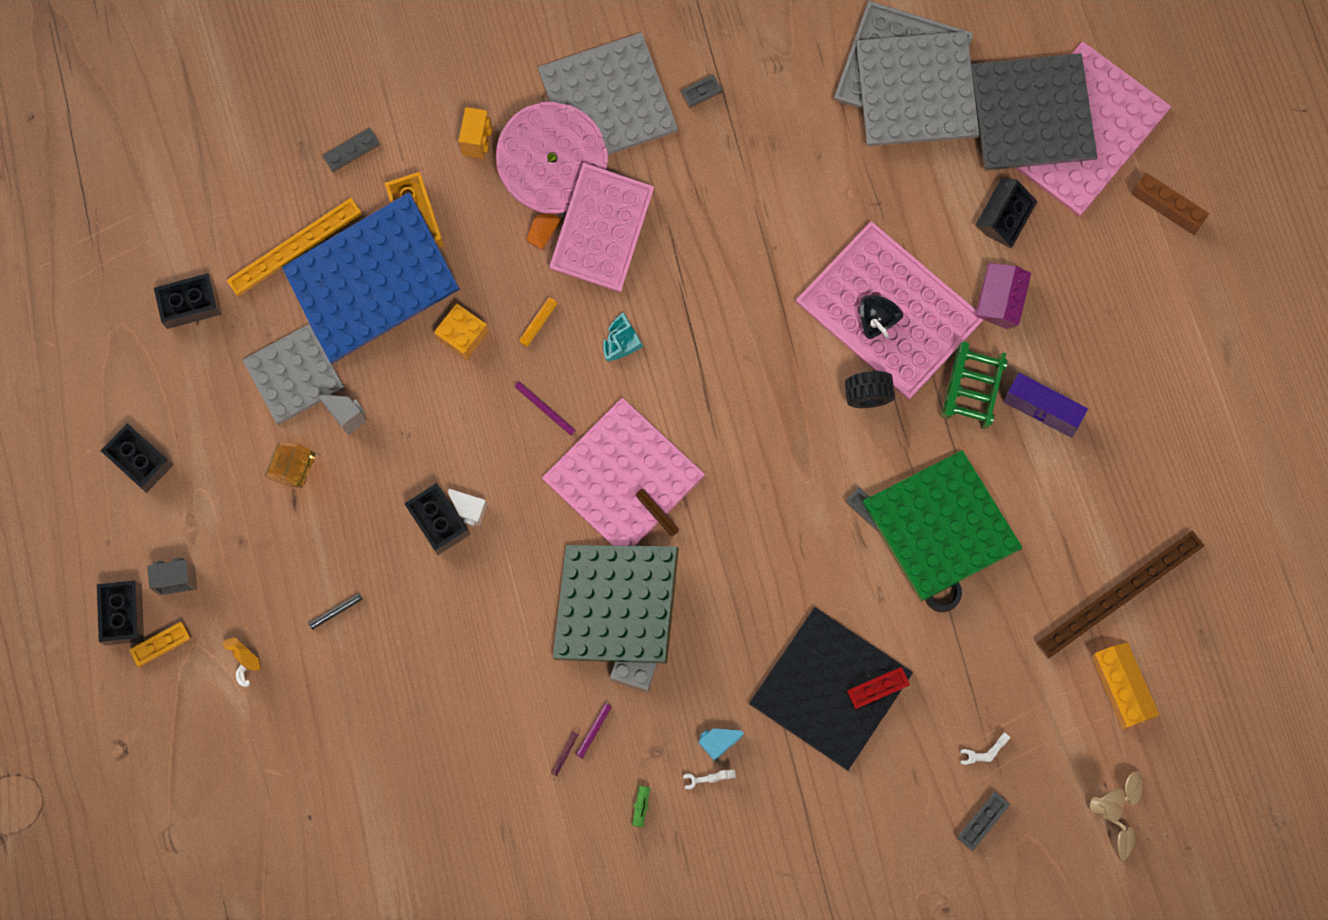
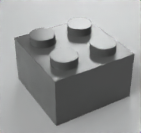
M174 558L172 562L167 563L165 561H155L153 565L147 566L149 589L159 596L197 590L195 567L187 560H184V558Z

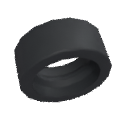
M960 583L952 586L954 598L950 603L939 604L933 597L925 600L927 605L937 612L953 610L962 597Z

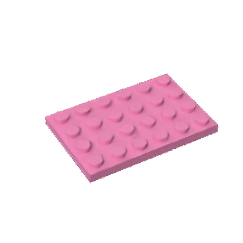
M583 163L549 269L620 293L654 186Z

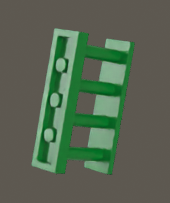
M962 341L957 348L941 418L949 419L952 415L959 414L983 421L981 429H986L994 422L995 414L992 413L1002 371H1005L1008 359H1005L1007 353H1001L998 359L971 352V349H969L970 343ZM971 359L996 366L994 377L967 370L964 367L965 361ZM966 377L992 384L990 394L986 395L962 388L960 386L961 378L964 379ZM964 396L986 402L985 414L958 407V404H955L957 397Z

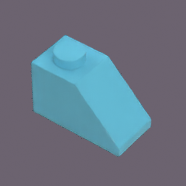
M707 729L699 736L701 740L698 741V744L715 762L744 736V733L740 730L712 729L709 731Z

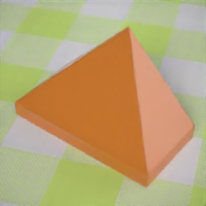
M539 214L534 218L526 241L543 250L562 219L554 214Z

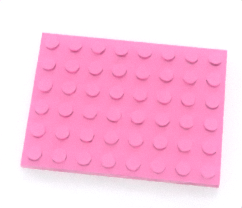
M1084 42L1072 54L1082 53L1097 159L1015 168L1079 217L1171 109L1169 104Z
M872 221L795 302L874 371H884L892 374L894 388L908 401L957 350L958 345L965 341L984 321L975 316L976 310ZM877 295L887 298L903 311V318L886 330L889 335L888 339L885 338L883 333L873 339L866 338L860 315V302L864 296Z

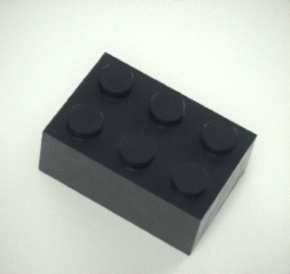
M209 273L154 287L161 323L166 329L222 315L214 280Z
M128 423L100 450L146 493L173 466L170 461Z
M437 483L404 503L437 555H440L470 535L468 529Z
M136 580L97 584L99 642L105 646L144 642L141 584Z

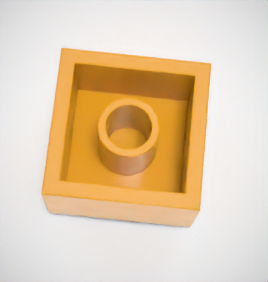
M465 107L458 140L462 156L484 159L485 153H488L490 148L488 138L493 134L491 118L487 110Z
M456 303L434 331V335L438 341L467 360L489 332L486 323Z

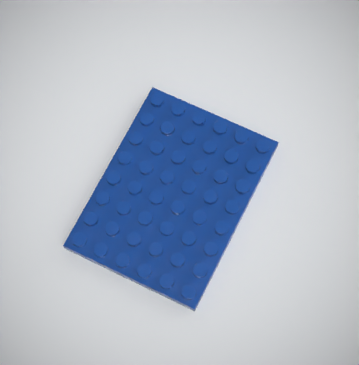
M410 192L282 267L314 334L331 364L460 290Z

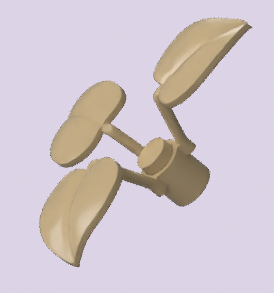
M1139 771L1132 772L1129 775L1125 785L1126 796L1123 789L1117 788L1106 794L1103 798L1093 797L1090 803L1092 813L1101 814L1104 819H1108L1122 828L1118 835V851L1121 862L1128 858L1134 848L1135 831L1132 827L1126 828L1118 820L1121 817L1124 802L1129 800V804L1134 806L1141 799L1143 780Z

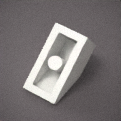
M449 489L448 494L463 523L472 527L475 524L480 526L487 507L486 500Z

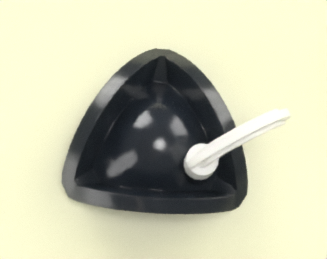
M877 295L864 296L860 302V315L866 338L873 339L883 333L885 338L888 339L889 335L886 330L903 318V311L887 298Z

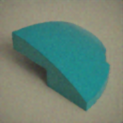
M624 312L612 322L608 328L610 332L608 341L605 339L603 343L604 355L608 362L625 357L644 347Z

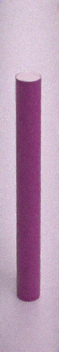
M521 382L515 385L519 392L570 436L575 433L576 430Z

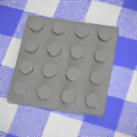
M310 324L242 360L277 425L320 403L319 396H333L345 389Z

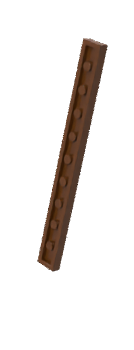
M1192 530L1036 643L1047 659L1051 658L1198 552L1205 545Z

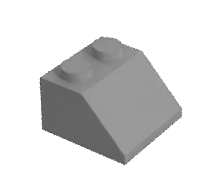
M319 396L325 408L348 435L366 422L363 416L366 413L356 400L352 402L349 397Z

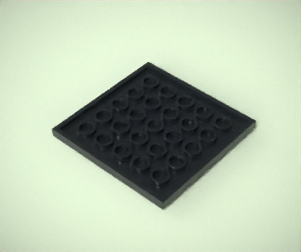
M814 607L749 705L846 771H849L902 690L856 710L847 691L902 667L908 680L913 672Z

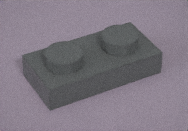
M714 75L681 90V94L689 109L722 93V88Z

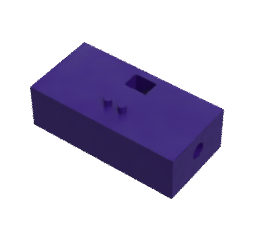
M1018 373L1004 400V403L1071 438L1088 410L1083 405L1021 373Z

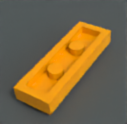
M181 621L131 648L129 651L137 667L140 668L191 640V637Z

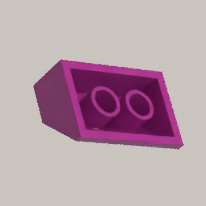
M988 263L975 316L1005 329L1019 326L1031 272L1017 266Z

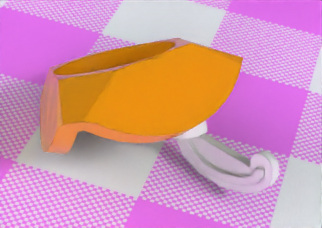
M236 637L226 639L222 644L223 648L231 650L233 657L241 664L236 671V680L242 687H248L250 681H246L244 672L247 669L260 670L259 659Z

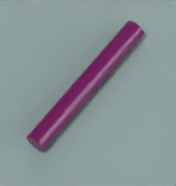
M604 704L576 756L583 759L612 707L610 705Z

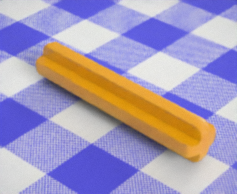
M549 297L519 339L520 344L525 347L529 346L556 307L557 302L553 298Z

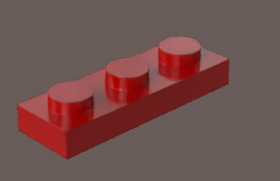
M902 667L854 687L848 690L847 693L856 710L910 686Z

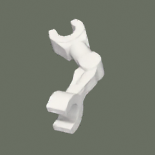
M1004 732L996 741L997 743L988 750V753H975L967 749L961 750L960 753H966L969 758L967 761H960V764L968 765L975 763V761L991 762L1000 748L1011 737Z
M723 770L716 774H709L699 778H695L691 774H685L683 779L689 778L692 780L691 785L685 786L686 790H691L695 787L696 783H715L720 780L736 778L735 770Z

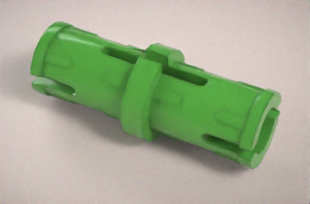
M638 786L637 800L633 805L635 810L631 826L644 828L646 811L649 810L648 801L651 788Z

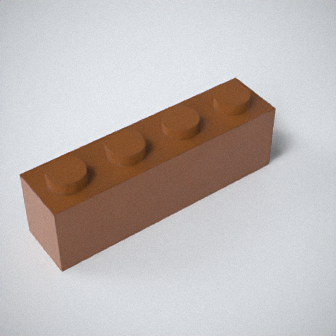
M1145 172L1131 194L1194 236L1210 214L1147 172Z

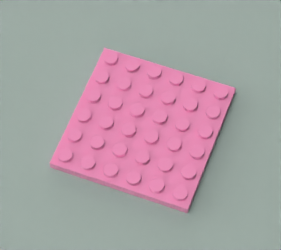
M621 398L542 477V480L612 546H637L659 522L637 499L636 493L640 489H644L667 515L705 477V474L626 400Z

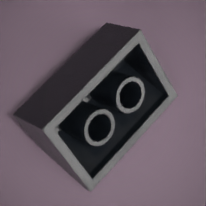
M1001 178L976 226L987 237L1012 248L1038 201L1018 180Z

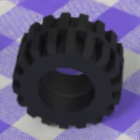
M867 371L852 375L845 380L847 404L851 407H879L895 399L893 377L888 372Z

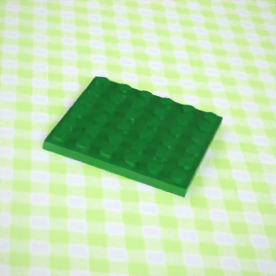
M963 450L862 502L921 602L1013 555L1023 548Z

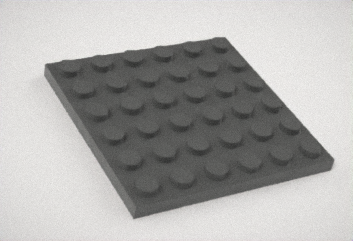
M1082 53L971 64L985 171L1097 159Z

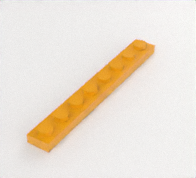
M349 198L227 279V283L236 296L239 297L362 215L361 211L352 198Z

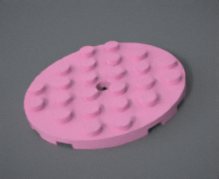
M541 102L527 106L508 121L498 139L496 166L501 182L516 201L533 211L545 214L565 213L568 211L582 164L586 163L604 170L607 168L608 154L602 138L603 135L589 116L571 105ZM549 153L555 154L557 161L554 163L548 162L547 155Z

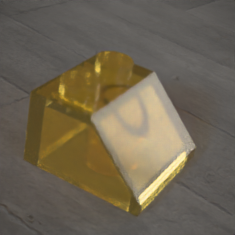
M278 442L264 477L291 487L302 488L307 481V475L314 463L316 453L300 444Z

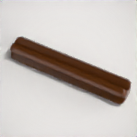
M640 489L636 493L637 499L670 536L676 535L679 532V528L644 489Z

